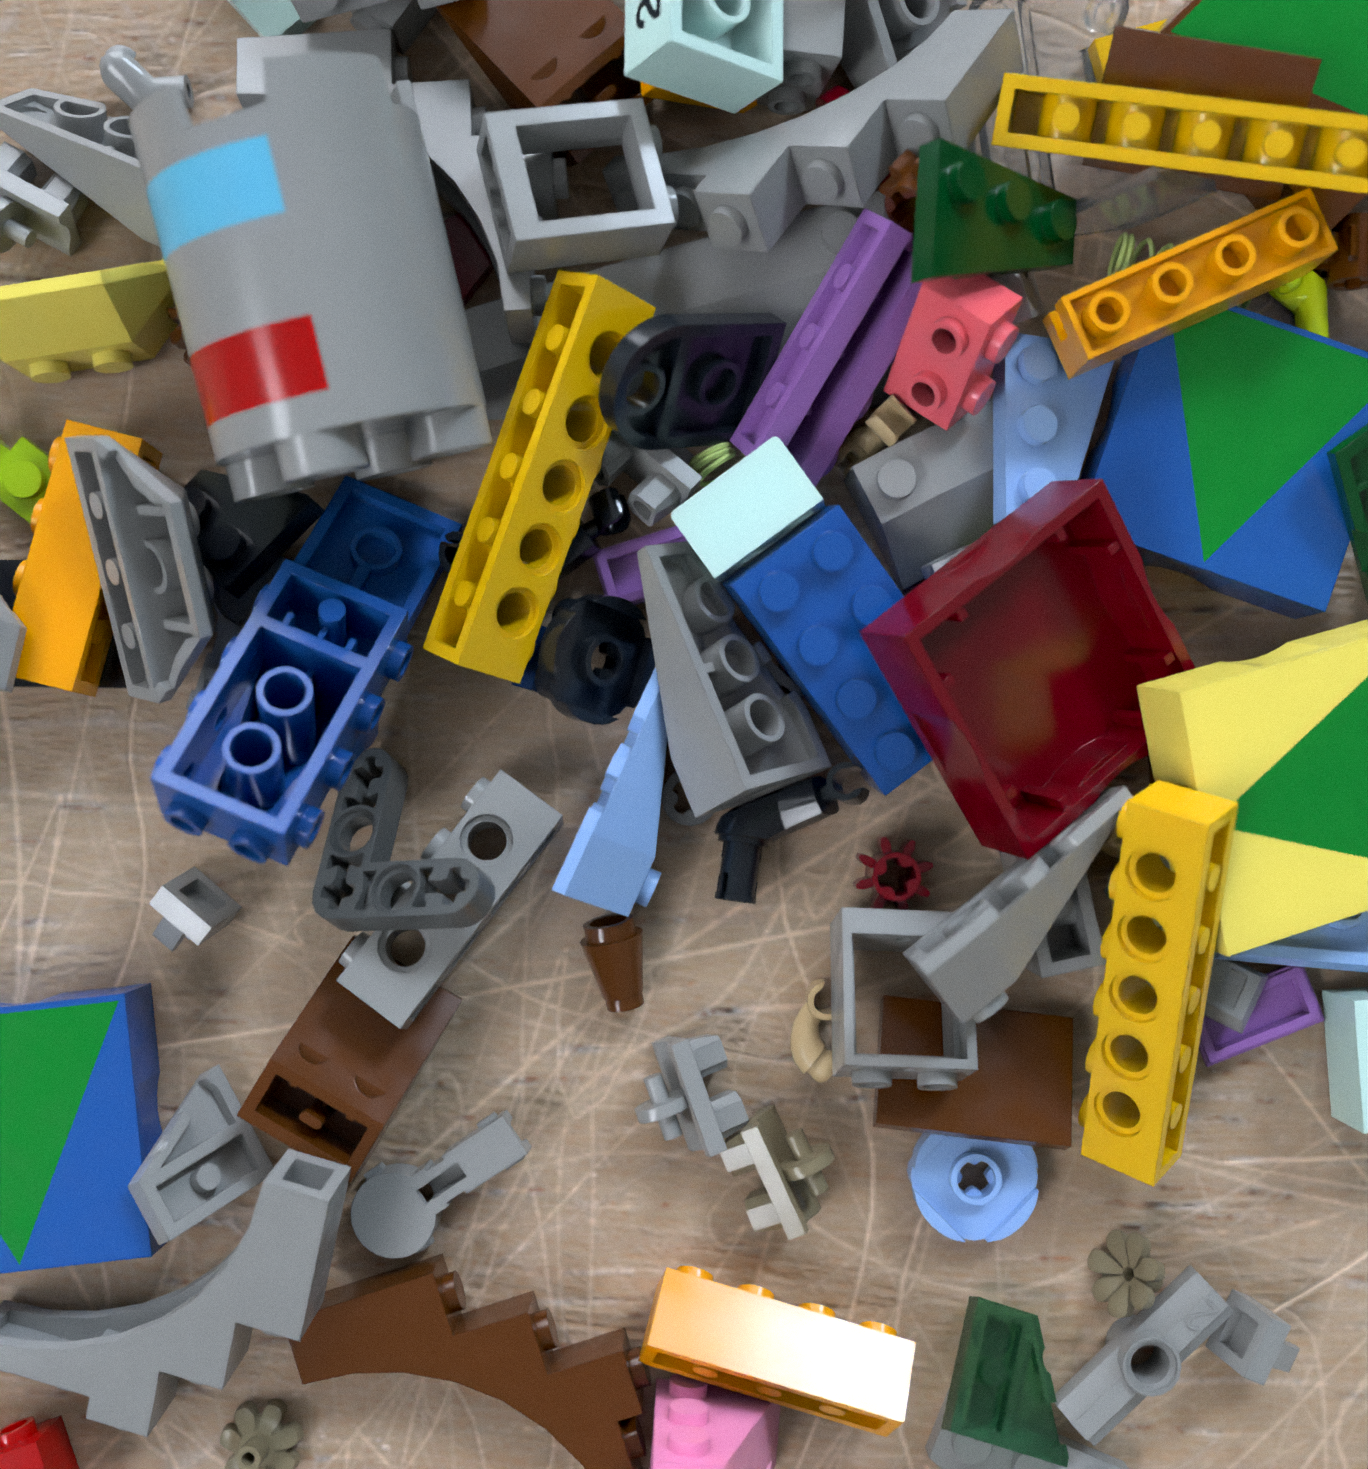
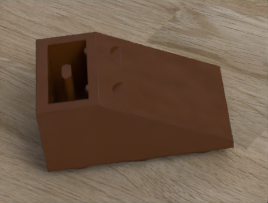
M458 0L435 6L512 110L643 98L644 105L646 106L654 99L642 96L640 81L624 76L625 14L611 0ZM596 148L557 151L553 153L554 158H566L567 168L579 164Z
M356 935L352 936L281 1041L236 1115L298 1152L350 1166L351 1172L348 1181L350 1183L367 1164L463 998L440 986L409 1028L399 1029L336 981L345 970V967L339 963V960L347 947L357 937ZM393 958L399 966L408 967L407 965Z

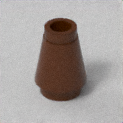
M613 913L596 917L584 923L585 937L580 941V944L602 997L606 1002L607 1010L609 1012H625L643 1005V931L641 927L635 926L633 915L630 913L626 917Z

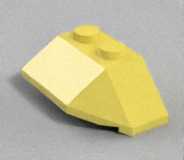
M164 259L0 286V360L28 376L33 382L59 383L69 380L73 371L94 368L96 372L120 373L131 370L134 367L133 362L153 359L170 337L168 334L178 326L177 323L168 317L167 308L174 307L175 302Z

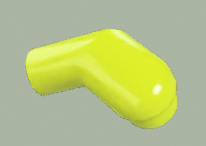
M1313 270L1303 277L1269 291V294L1295 314V327L1329 338L1327 286L1325 280Z

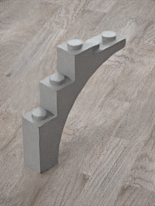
M1014 9L954 10L928 39L894 66L832 102L805 115L751 135L705 147L662 153L660 166L665 185L673 187L678 200V223L672 229L707 231L713 249L768 253L805 204L863 207L890 172L888 167L906 149L912 151L918 158L920 145L938 138H943L967 149L998 107L1004 72L1022 74L1024 71ZM614 156L602 170L617 211L618 213L638 211L625 156Z
M391 29L237 38L236 94L242 108L266 102L262 58L307 52L370 54L378 57L390 94L394 90L397 81L410 79L436 190L465 219L490 257L500 283L504 313L512 344L532 343L537 330V317L542 316L548 299L546 276L535 275V270L506 273L476 151L483 116L488 111L486 106L476 107L470 79L413 83L410 59L408 56L398 55ZM553 152L523 155L539 222L558 220L557 199H569L566 158H554Z
M287 1149L263 1181L249 1228L239 1245L222 1263L187 1286L145 1303L94 1311L52 1310L4 1300L0 1304V1371L49 1384L61 1390L89 1396L86 1419L148 1437L175 1398L179 1377L187 1379L194 1384L207 1385L223 1390L248 1351L252 1328L259 1329L271 1336H283L300 1342L324 1300L351 1167Z

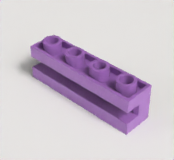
M866 208L863 209L729 440L745 456L756 450L770 438L778 437L814 487L817 486L821 477H824L832 470L837 461L841 444L853 424L861 419L869 409L873 398V391L888 366L895 359L922 283L911 284L914 240L911 233L894 222Z

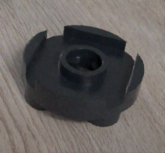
M587 594L577 599L566 598L561 600L552 612V619L544 632L540 645L539 666L534 678L538 693L544 698L550 699L556 710L566 717L595 725L610 724L619 720L613 716L620 714L626 706L635 708L655 669L651 638L645 637L644 627L639 621H647L641 610L624 598L602 594ZM599 645V653L606 656L603 668L594 667L592 671V654Z

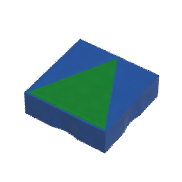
M1238 306L1122 356L1112 385L1111 404L1106 424L1095 446L1088 454L1080 480L1103 479L1143 560V566L1160 567L1180 572L1196 579L1213 591L1293 619L1326 612L1350 542L1327 452L1368 423V352Z
M151 983L64 992L30 1003H0V1274L152 1257L166 1244L158 1245L127 1187L163 1132L157 1105L160 1066Z

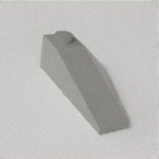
M29 88L0 99V130L144 241L160 247L129 128V116H107V107L104 103Z
M689 542L648 545L637 551L670 757L695 818L739 806L832 767L807 707L795 690L788 694L784 693L765 666L772 659L771 655L761 641L754 645L749 643L732 618L735 611L734 602L720 582L714 579Z
M1125 786L1107 788L1099 795L1095 803L1029 860L1020 858L902 953L950 1014L961 1024H964L971 1017L977 1023L982 1022L997 1012L1008 1001L1009 997L1004 991L1015 983L1117 824L1122 806L1129 798L1133 797Z

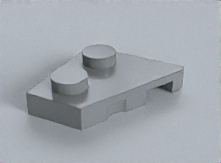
M219 1064L199 1075L127 1186L158 1245L173 1240L266 1179L274 1168L252 1125L236 1116L242 1106Z

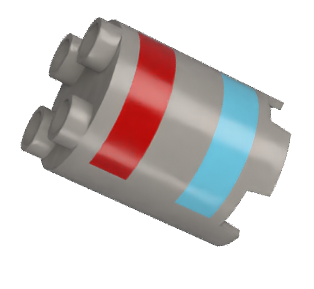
M352 52L286 54L262 58L266 102L239 109L229 115L193 126L179 88L165 86L150 94L134 107L128 119L129 128L215 461L218 466H225L234 503L263 500L315 487L314 480L353 471L357 481L407 473L431 466V459L460 454L493 444L486 414L487 404L410 79L397 81L394 90L390 94L378 57L375 55Z

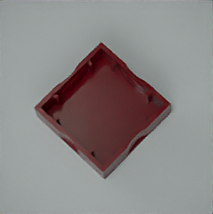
M1103 479L1051 481L859 632L981 846L1027 860L1033 857L1095 803L1107 785L1120 772L1141 758L1149 756L1136 685L1195 669L1175 625L1162 611L1151 591L1144 570L1143 560Z

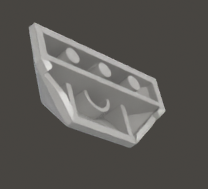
M76 435L66 437L65 442L128 695L155 703L171 700L212 637L215 624V615L211 602L214 597V583L210 572L203 565L197 540L200 532L198 514L192 503L188 501L187 492L183 487L109 436Z

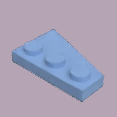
M1018 333L1007 355L998 364H995L993 368V380L996 381L993 391V525L1003 520L1051 481L1078 480L1115 360L1069 380L1050 338Z

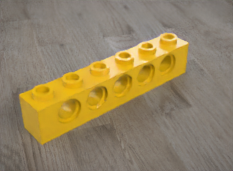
M1004 72L991 142L993 146L1368 194V116Z
M564 270L557 271L426 636L423 649L457 665L520 684L527 663L534 653L537 635L549 602L555 595L558 577L570 544L578 532L582 511L594 478L600 471L602 456L612 431L603 419L599 406V385L602 372L609 356L621 339L634 327L652 318L656 307L600 275Z
M1157 780L1134 797L1129 798L1122 806L1117 820L1116 832L1118 837L1123 838L1120 862L1113 870L1108 887V895L1110 899L1114 900L1112 922L1103 935L1100 947L1101 957L1106 959L1104 981L1099 986L1093 1002V1014L1099 1017L1097 1034L1088 1050L1085 1061V1069L1091 1073L1090 1087L1078 1115V1124L1084 1127L1081 1155L1152 1187L1157 1184L1182 1155L1238 810V802ZM1160 855L1170 861L1175 872L1164 865ZM1152 918L1155 919L1162 926L1164 931L1160 930L1155 925Z

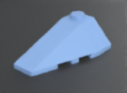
M656 667L627 728V731H629L624 743L621 742L605 773V778L600 788L602 792L597 803L594 802L591 808L589 807L552 888L553 891L626 917L629 916L634 903L645 908L647 907L662 874L651 868L657 851L668 745Z

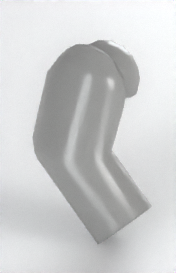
M125 45L110 47L101 58L99 67L105 85L132 110L143 99L165 86L178 87L186 108H193V90L187 75L153 78L134 59L136 52Z

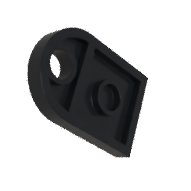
M772 313L663 314L645 320L621 339L606 362L599 385V406L603 419L625 441L643 450L713 446L719 443L730 442L729 440L777 359L787 323ZM644 372V378L638 390L626 397L631 381L638 374Z

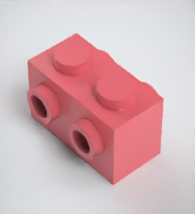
M986 275L964 279L943 278L923 282L883 391L890 396L893 394L901 403L946 431L965 414L977 415L986 405L994 391L996 381L991 379L990 375L995 364H998L1007 355L1017 338L1019 328L1012 323L1023 297Z

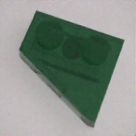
M969 1296L941 1429L1067 1467L1069 1460L1067 1446L1059 1442L1051 1403L1057 1402L1051 1374L1043 1363L1045 1346L1038 1315L981 1297Z

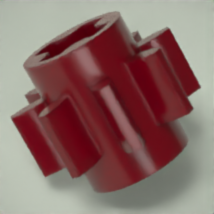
M881 835L877 837L879 851L870 857L863 853L856 854L857 860L866 865L865 877L857 878L852 882L853 887L862 890L871 888L875 892L870 901V908L881 909L888 899L894 901L897 910H908L909 906L906 899L912 897L915 893L923 897L930 896L929 890L920 885L921 873L929 871L934 866L930 861H915L910 857L915 850L916 842L907 838L901 844L899 850L896 851L892 850L889 840ZM889 859L893 863L907 868V874L898 878L899 888L893 890L892 887L883 882H878V875L887 872L886 861Z

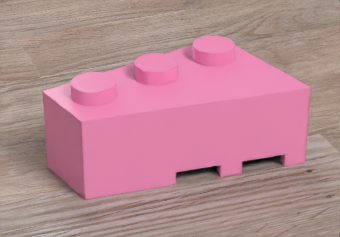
M679 1374L672 1375L670 1379L656 1378L650 1469H773L777 1458L781 1405Z

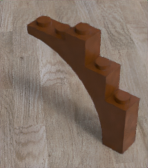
M443 1253L325 1291L323 1303L300 1342L288 1338L302 1385L349 1374L408 1373L456 1382L505 1402L545 1428L585 1469H643L640 1457L646 1456L647 1450L643 1431L636 1415L643 1412L644 1388L651 1386L652 1382L648 1365L638 1361L641 1346L631 1349L625 1328L553 1351L552 1349L559 1346L556 1325L548 1308L539 1309L534 1290L461 1313V1310L466 1309L464 1287L456 1270L448 1272Z

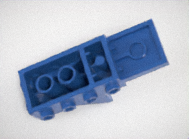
M347 475L344 477L295 560L291 561L285 558L270 585L266 584L260 590L254 602L251 616L240 634L234 636L227 644L221 656L219 668L207 688L201 690L193 699L186 716V722L172 745L165 747L157 758L151 773V783L160 811L163 813V818L170 825L190 835L200 836L203 831L227 840L228 846L234 852L257 863H266L269 858L288 866L299 846L308 849L312 845L325 815V811L319 808L330 788L337 791L342 789L352 771L355 760L363 750H367L374 743L378 735V722L385 706V698H382L381 695L390 679L399 682L404 676L414 651V646L407 643V636L444 570L439 560V545L441 541L458 544L457 542H448L444 536L452 531L462 532V524L366 483L357 481Z

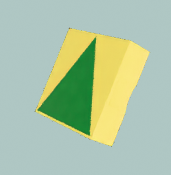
M1368 619L1286 642L1281 647L1253 659L1235 662L1220 661L1136 685L1152 774L1155 781L1161 780L1238 802L1215 952L1229 957L1368 911ZM1169 861L1170 870L1175 872L1172 864Z

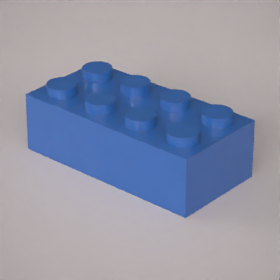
M840 505L825 506L721 584L789 677L801 690L802 695L851 762L863 769L859 773L867 784L886 796L932 761L859 633L904 596Z

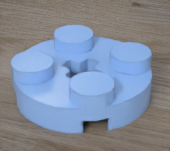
M923 1133L913 1149L912 1157L908 1162V1178L911 1183L913 1198L918 1208L934 1229L952 1240L965 1242L964 1239L973 1241L985 1239L987 1243L1002 1240L1016 1232L1028 1220L1037 1203L1039 1190L1036 1188L1038 1180L1036 1167L1038 1168V1163L1033 1148L1028 1145ZM983 1161L989 1165L983 1173L988 1181L986 1187L979 1190L976 1186L970 1185L963 1190L958 1186L963 1177L960 1169L969 1162L976 1165Z

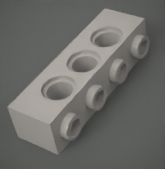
M501 769L492 781L485 777L477 781L461 804V808L467 812L452 832L445 827L442 828L429 842L421 855V859H468L489 876L495 886V900L487 915L478 923L464 928L413 929L422 934L425 940V952L422 958L412 966H399L392 956V944L395 938L402 932L409 930L374 931L371 936L363 931L351 942L339 960V963L345 967V970L336 981L399 1029L409 1028L564 824L562 814ZM488 828L501 831L506 836L507 842L500 856L493 860H481L472 854L471 843L478 832ZM414 881L412 883L405 882L396 889L391 898V910L401 908L411 899L415 887ZM466 882V886H465L466 891H467L468 888H469V884H468L467 882Z

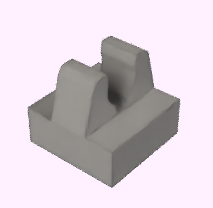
M194 866L162 885L149 904L163 916L152 935L172 952L177 949L184 938L192 940L199 946L228 926L242 906Z
M1232 1289L1226 1302L1235 1312L1210 1335L1205 1346L1242 1377L1264 1386L1272 1368L1289 1373L1300 1348L1295 1344L1285 1341L1292 1327L1251 1296Z

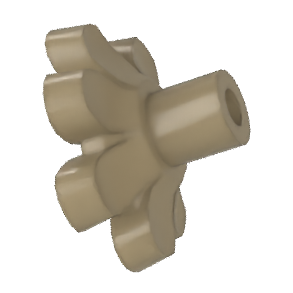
M1113 1230L1107 1235L1106 1239L1110 1252L1106 1253L1093 1249L1089 1254L1088 1267L1094 1272L1101 1273L1103 1278L1094 1282L1092 1293L1098 1302H1108L1107 1309L1113 1317H1131L1134 1307L1141 1310L1149 1309L1155 1301L1154 1293L1161 1289L1163 1279L1165 1278V1267L1163 1263L1150 1258L1151 1242L1146 1237L1137 1232H1132L1128 1236L1120 1230Z
M276 1398L271 1399L262 1414H259L258 1408L252 1401H246L238 1406L234 1414L235 1424H226L220 1436V1444L224 1448L233 1451V1454L228 1458L225 1469H295L298 1466L300 1455L291 1447L303 1439L304 1432L298 1422L293 1421L282 1424L281 1421L287 1412L285 1402Z

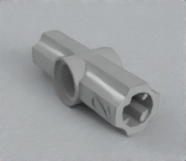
M1189 1265L1155 1297V1301L1149 1309H1143L1138 1315L1120 1318L1115 1321L1107 1331L1105 1346L1051 1398L1072 1426L1087 1441L1096 1446L1147 1396L1163 1395L1173 1389L1180 1377L1181 1363L1235 1311ZM1145 1345H1154L1153 1353L1147 1361L1141 1364H1131L1132 1356L1137 1349Z

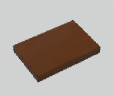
M1116 25L1101 84L1307 109L1322 59ZM1085 157L1082 162L1084 166L1276 201L1280 200L1284 183Z
M884 995L880 1000L877 1054L944 1056L941 1002ZM999 1009L984 1021L976 1022L978 1070L963 1080L957 1081V1089L947 1091L920 1090L917 1088V1079H892L891 1087L875 1089L873 1127L1066 1150L1072 1147L1073 1017Z

